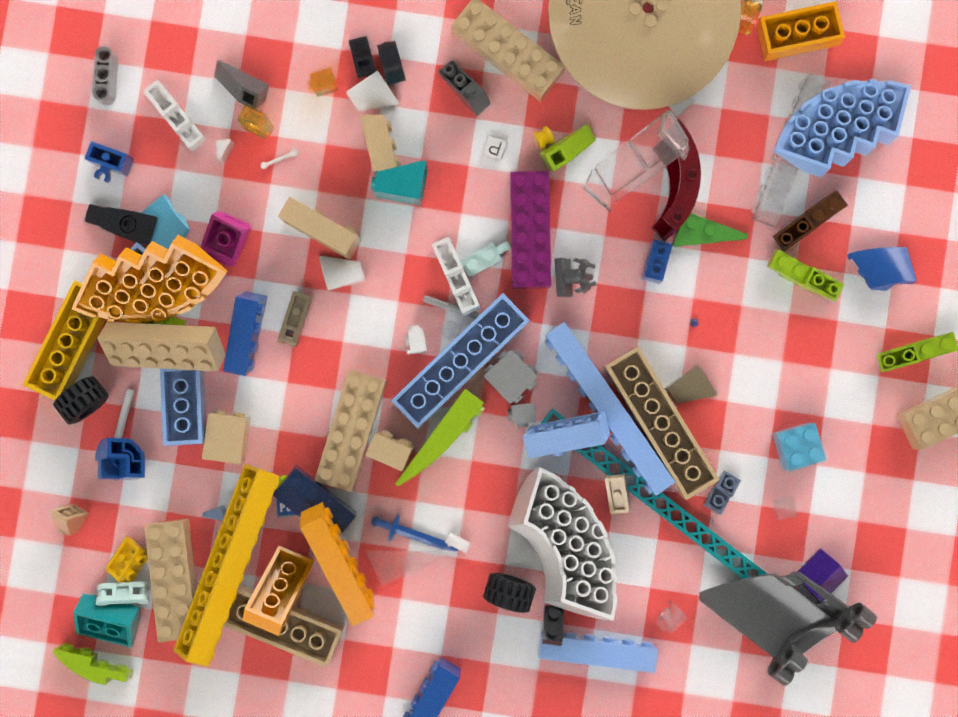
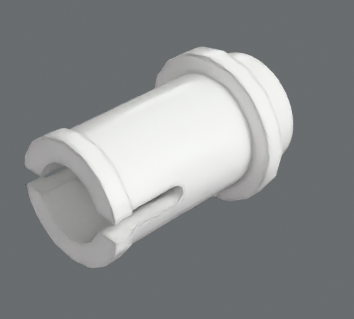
M449 532L445 540L448 547L452 546L464 553L467 552L470 546V541L456 536L455 532L453 534Z

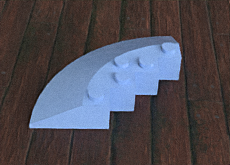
M869 79L868 81L853 80L833 88L830 87L809 99L792 115L784 126L773 152L801 171L820 178L830 170L832 163L844 167L853 159L855 152L866 156L876 148L877 142L889 145L899 136L911 85L890 80L883 82Z

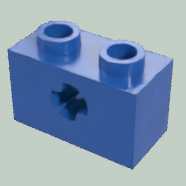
M655 239L650 243L641 279L658 284L663 282L673 244Z

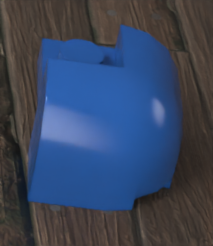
M102 439L97 446L95 461H98V479L135 480L145 478L144 451H141L140 447L131 439Z

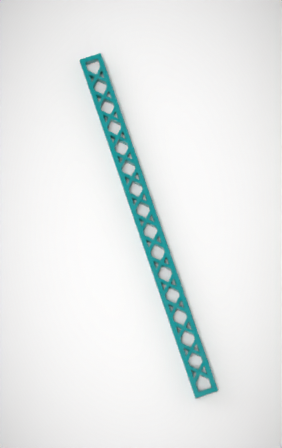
M552 408L541 424L546 423L552 414L557 416L559 420L566 418ZM601 445L596 446L597 449L590 447L589 450H576L607 475H633L635 477V484L627 485V490L742 579L748 578L747 570L756 569L757 576L767 574L662 492L657 496L651 493V496L642 497L640 487H644L645 481L643 478H638L630 467ZM602 451L605 461H595L594 452ZM618 463L620 473L612 474L609 464ZM655 499H665L666 508H656ZM679 510L681 520H672L670 511ZM694 522L696 531L688 532L686 530V523ZM709 533L711 535V543L703 544L701 534ZM716 546H726L727 555H717ZM740 557L742 566L733 567L732 558Z

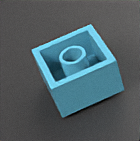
M808 422L772 433L783 470L792 471L826 461L815 423Z

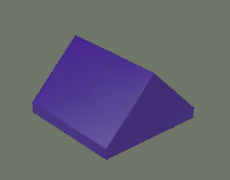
M819 549L797 571L829 593H832L848 577L842 566L822 549ZM802 583L820 603L825 600L808 585Z

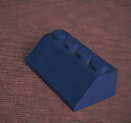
M296 464L278 485L277 489L274 490L273 496L300 518L302 511L323 502L325 508L329 507L331 510L333 523H337L341 533H343L355 519L356 511L321 483L314 481L315 479Z

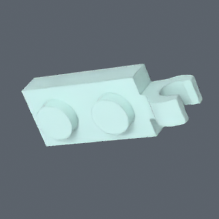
M508 241L498 247H495L494 243L460 260L468 278L502 261L500 255L509 251L511 246Z

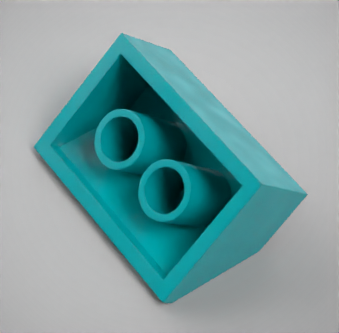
M83 593L73 611L76 634L132 648L140 620L139 607L133 604L97 606V595Z

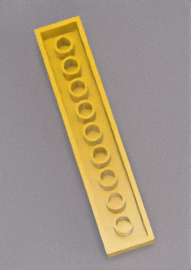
M244 463L173 649L186 662L208 667L210 661L214 658L215 647L222 637V629L224 623L229 618L230 607L236 600V591L239 584L243 581L245 567L250 562V554L253 546L258 541V533L264 525L267 509L272 504L274 490L279 485V475Z

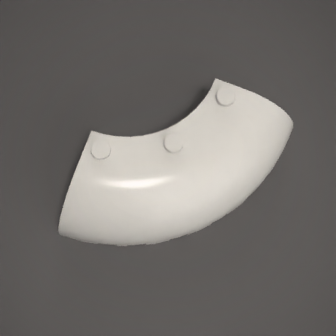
M541 467L534 469L520 488L507 527L525 537L534 547L541 560L545 576L543 602L588 617L614 621L617 606L616 583L618 578L614 563H616L613 549L610 548L607 539L608 535L602 522L598 520L593 512V508L585 498H582L575 491V488L562 481L557 475Z

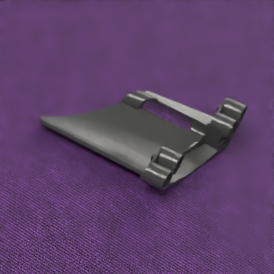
M791 572L785 576L773 573L748 577L699 592L700 602L773 657L767 673L783 686L791 683L795 672H801L806 667L808 659L803 654L815 644L837 631L850 642L855 643L862 637L863 629L871 628L877 620V615L859 602L848 606L800 572ZM805 583L826 601L814 604L793 586Z

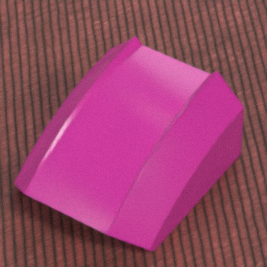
M217 211L211 214L200 248L214 260L227 266H235L252 227L248 222L235 218L228 213Z

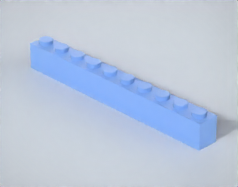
M563 322L545 335V344L550 350L554 349L557 353L555 358L561 366L565 365L568 369L566 374L572 382H577L579 385L577 388L578 392L583 398L587 397L590 401L588 404L589 408L593 413L605 411L609 430L612 433L610 436L611 440L616 446L618 444L623 449L621 452L622 456L627 462H632L634 465L632 470L638 478H643L645 481L643 486L647 492L657 496L676 483L567 324Z

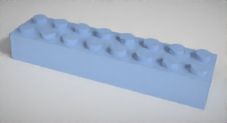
M502 293L391 401L417 429L420 428L522 330L530 320Z

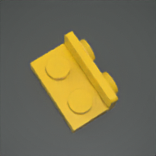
M125 537L105 567V570L118 582H133L142 566L148 560L147 549L142 548L131 537Z

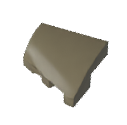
M695 365L665 388L676 404L713 397L718 394L698 365Z

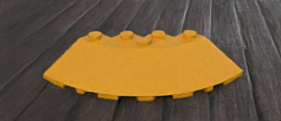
M177 235L169 249L152 241L145 249L143 255L126 247L118 256L117 261L103 254H100L93 261L71 309L89 317L107 319L108 322H159L178 314L181 315L206 299L219 285L227 270L197 244L180 235Z

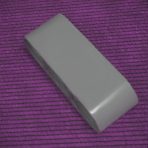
M100 46L95 51L92 86L93 97L106 106L113 104L115 101L118 57L107 46ZM110 54L109 58L104 60L105 55ZM108 73V77L102 79L103 75ZM107 91V95L101 98V94Z

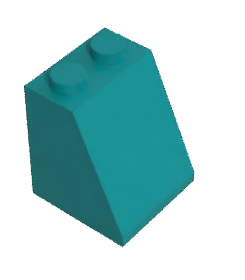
M422 160L378 171L376 177H372L371 188L374 194L380 199L421 206L428 173L427 161Z

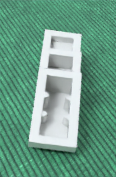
M156 80L143 91L191 151L207 140L159 80Z
M447 237L431 244L463 316L481 309L450 238Z

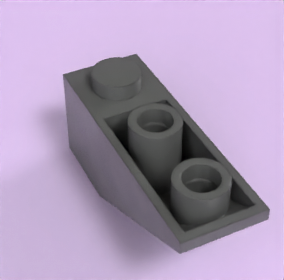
M217 60L214 77L238 102L256 110L266 100L269 84Z
M453 60L438 71V74L476 116L491 105L485 91Z

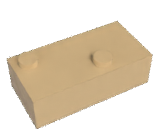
M289 196L278 217L287 225L350 260L361 242L360 238L356 235L357 231L349 226L345 228L326 218V215L322 212L314 211Z

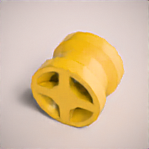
M547 126L543 127L540 132L536 131L533 133V137L541 150L545 149L546 145L555 143V139Z

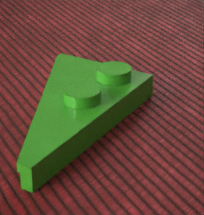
M690 213L687 220L678 229L672 247L739 241L747 239L748 234Z

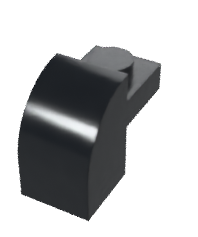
M387 41L377 45L387 85L406 81L396 42Z

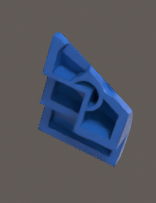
M907 247L874 248L852 252L847 255L848 259H853L858 266V273L865 279L866 284L871 290L887 291L895 284L912 285L917 282Z

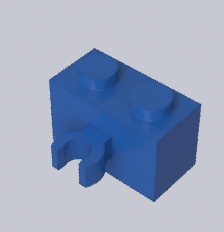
M93 141L90 142L84 158L90 163L100 166V169L96 170L94 178L99 180L100 176L105 174L104 181L106 183H109L111 180L110 171L128 177L134 161L126 153Z

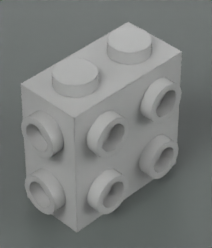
M505 350L497 357L500 361L495 366L491 363L484 370L486 374L483 377L509 404L512 402L517 404L524 397L521 393L526 389L530 391L537 384L536 379L538 376L536 373L538 371L531 364L527 366L522 361L524 357L517 350L515 352L512 350L507 352Z

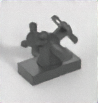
M556 258L557 297H573L572 284L579 283L581 287L577 288L575 292L580 293L582 291L583 294H586L591 287L596 286V281L590 283L594 276L585 272L588 267L595 269V264L590 263L586 259L574 258L573 261L580 263L578 269H571V259Z

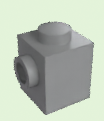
M534 403L511 405V409H507L508 420L512 421L513 425L517 424V428L529 427L528 423L536 422Z

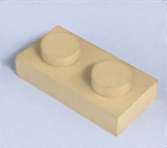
M625 474L606 475L605 484L610 514L630 513Z

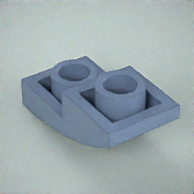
M725 470L720 475V480L714 484L703 506L718 515L723 513L729 499L733 497L741 482L740 479Z

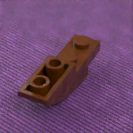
M835 190L772 237L783 252H785L848 206V204L839 192Z

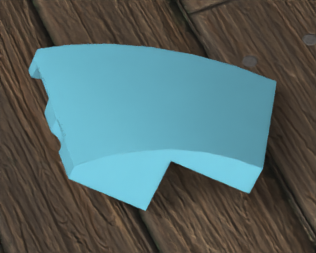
M164 194L141 212L158 218L151 242L153 241L169 249L177 235L185 238L190 231L185 217L174 211L169 197Z

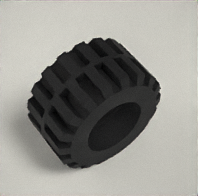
M90 376L77 381L64 390L56 398L53 406L67 424H75L98 410L106 402L109 394L94 376Z
M497 572L490 573L483 598L497 607L513 612L526 613L530 611L536 587L523 579Z

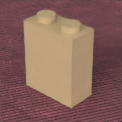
M215 410L214 413H208L202 459L243 464L245 461L250 418L245 417V413L234 412L233 415H226L224 410Z

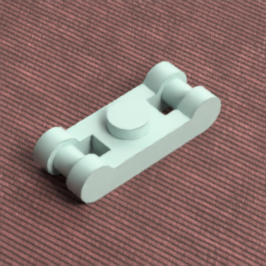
M142 581L98 584L96 605L147 604L149 602V595H147L149 583ZM133 591H139V594H133ZM108 592H112V595L106 596Z

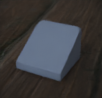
M222 505L203 512L202 517L223 521L226 508Z

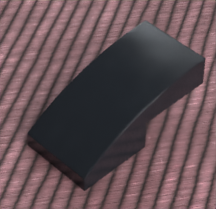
M367 36L348 40L358 78L375 73L376 70Z

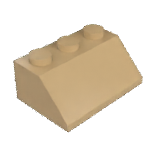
M360 115L375 176L378 171L401 166L399 157L394 156L393 150H397L394 138L390 139L389 132L392 131L390 120L386 121L384 115Z

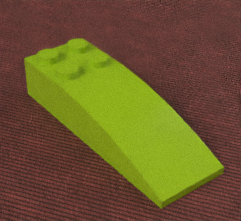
M464 389L395 485L400 486L416 476L441 456L463 431L467 433L473 425L471 422L474 416L479 417L485 409L482 406L484 402Z

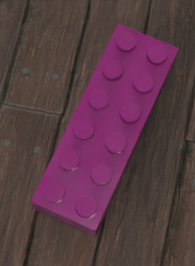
M549 171L510 172L512 289L551 288Z

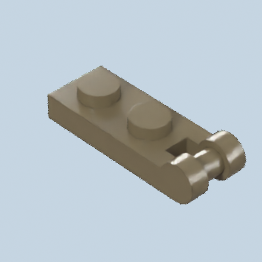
M293 291L279 333V343H289L290 346L295 348L298 346L312 296ZM288 329L294 331L293 337L287 335Z

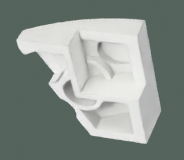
M378 70L346 92L358 111L399 105V102Z
M319 256L328 291L366 281L361 262Z

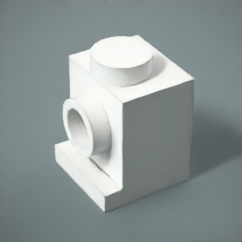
M419 325L408 327V335H405L406 346H410V350H407V354L427 352L424 329L419 328Z

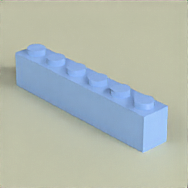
M543 631L540 633L539 659L651 673L656 672L658 649L652 642L642 641L641 643H634V640L631 639L616 641L615 638L603 636V639L595 638V635L592 634L576 636L574 632H565L563 634L562 646L542 644Z

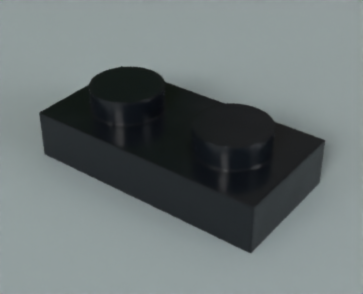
M545 605L542 644L562 646L564 609Z

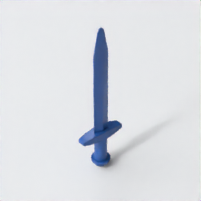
M400 514L396 516L393 523L379 519V516L372 518L371 523L374 527L379 526L390 530L388 541H391L396 533L442 550L458 551L457 548L448 547L445 540L399 525Z

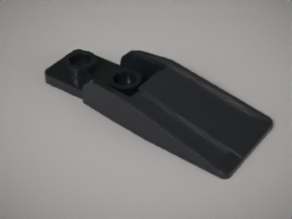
M89 204L84 219L87 223L100 226V228L145 246L151 243L158 220L156 216L118 208H103L93 204Z

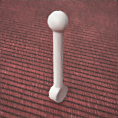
M292 149L290 153L269 162H262L260 166L262 169H266L269 165L288 157H296L298 152Z

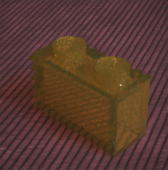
M248 104L244 105L237 121L245 130L266 139L267 135L270 136L274 129L272 121L265 112L263 113L255 109V107L252 108Z

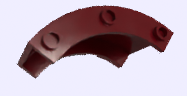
M679 118L664 132L665 137L653 147L662 160L665 169H667L669 178L666 207L657 223L652 227L664 242L689 217L695 206L701 182V165L696 145L689 131Z

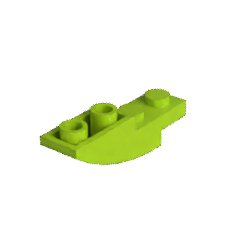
M779 249L774 250L766 266L779 273L780 277L834 302L837 301L844 287L843 283L815 267L805 265Z
M949 332L878 353L876 357L882 373L958 351V345L954 332Z
M63 643L53 650L54 655L67 668L92 682L106 685L112 679L127 682L132 678L133 670L128 669V666L122 664L111 665L106 660L96 661L98 653L92 652V649L73 648L74 645Z

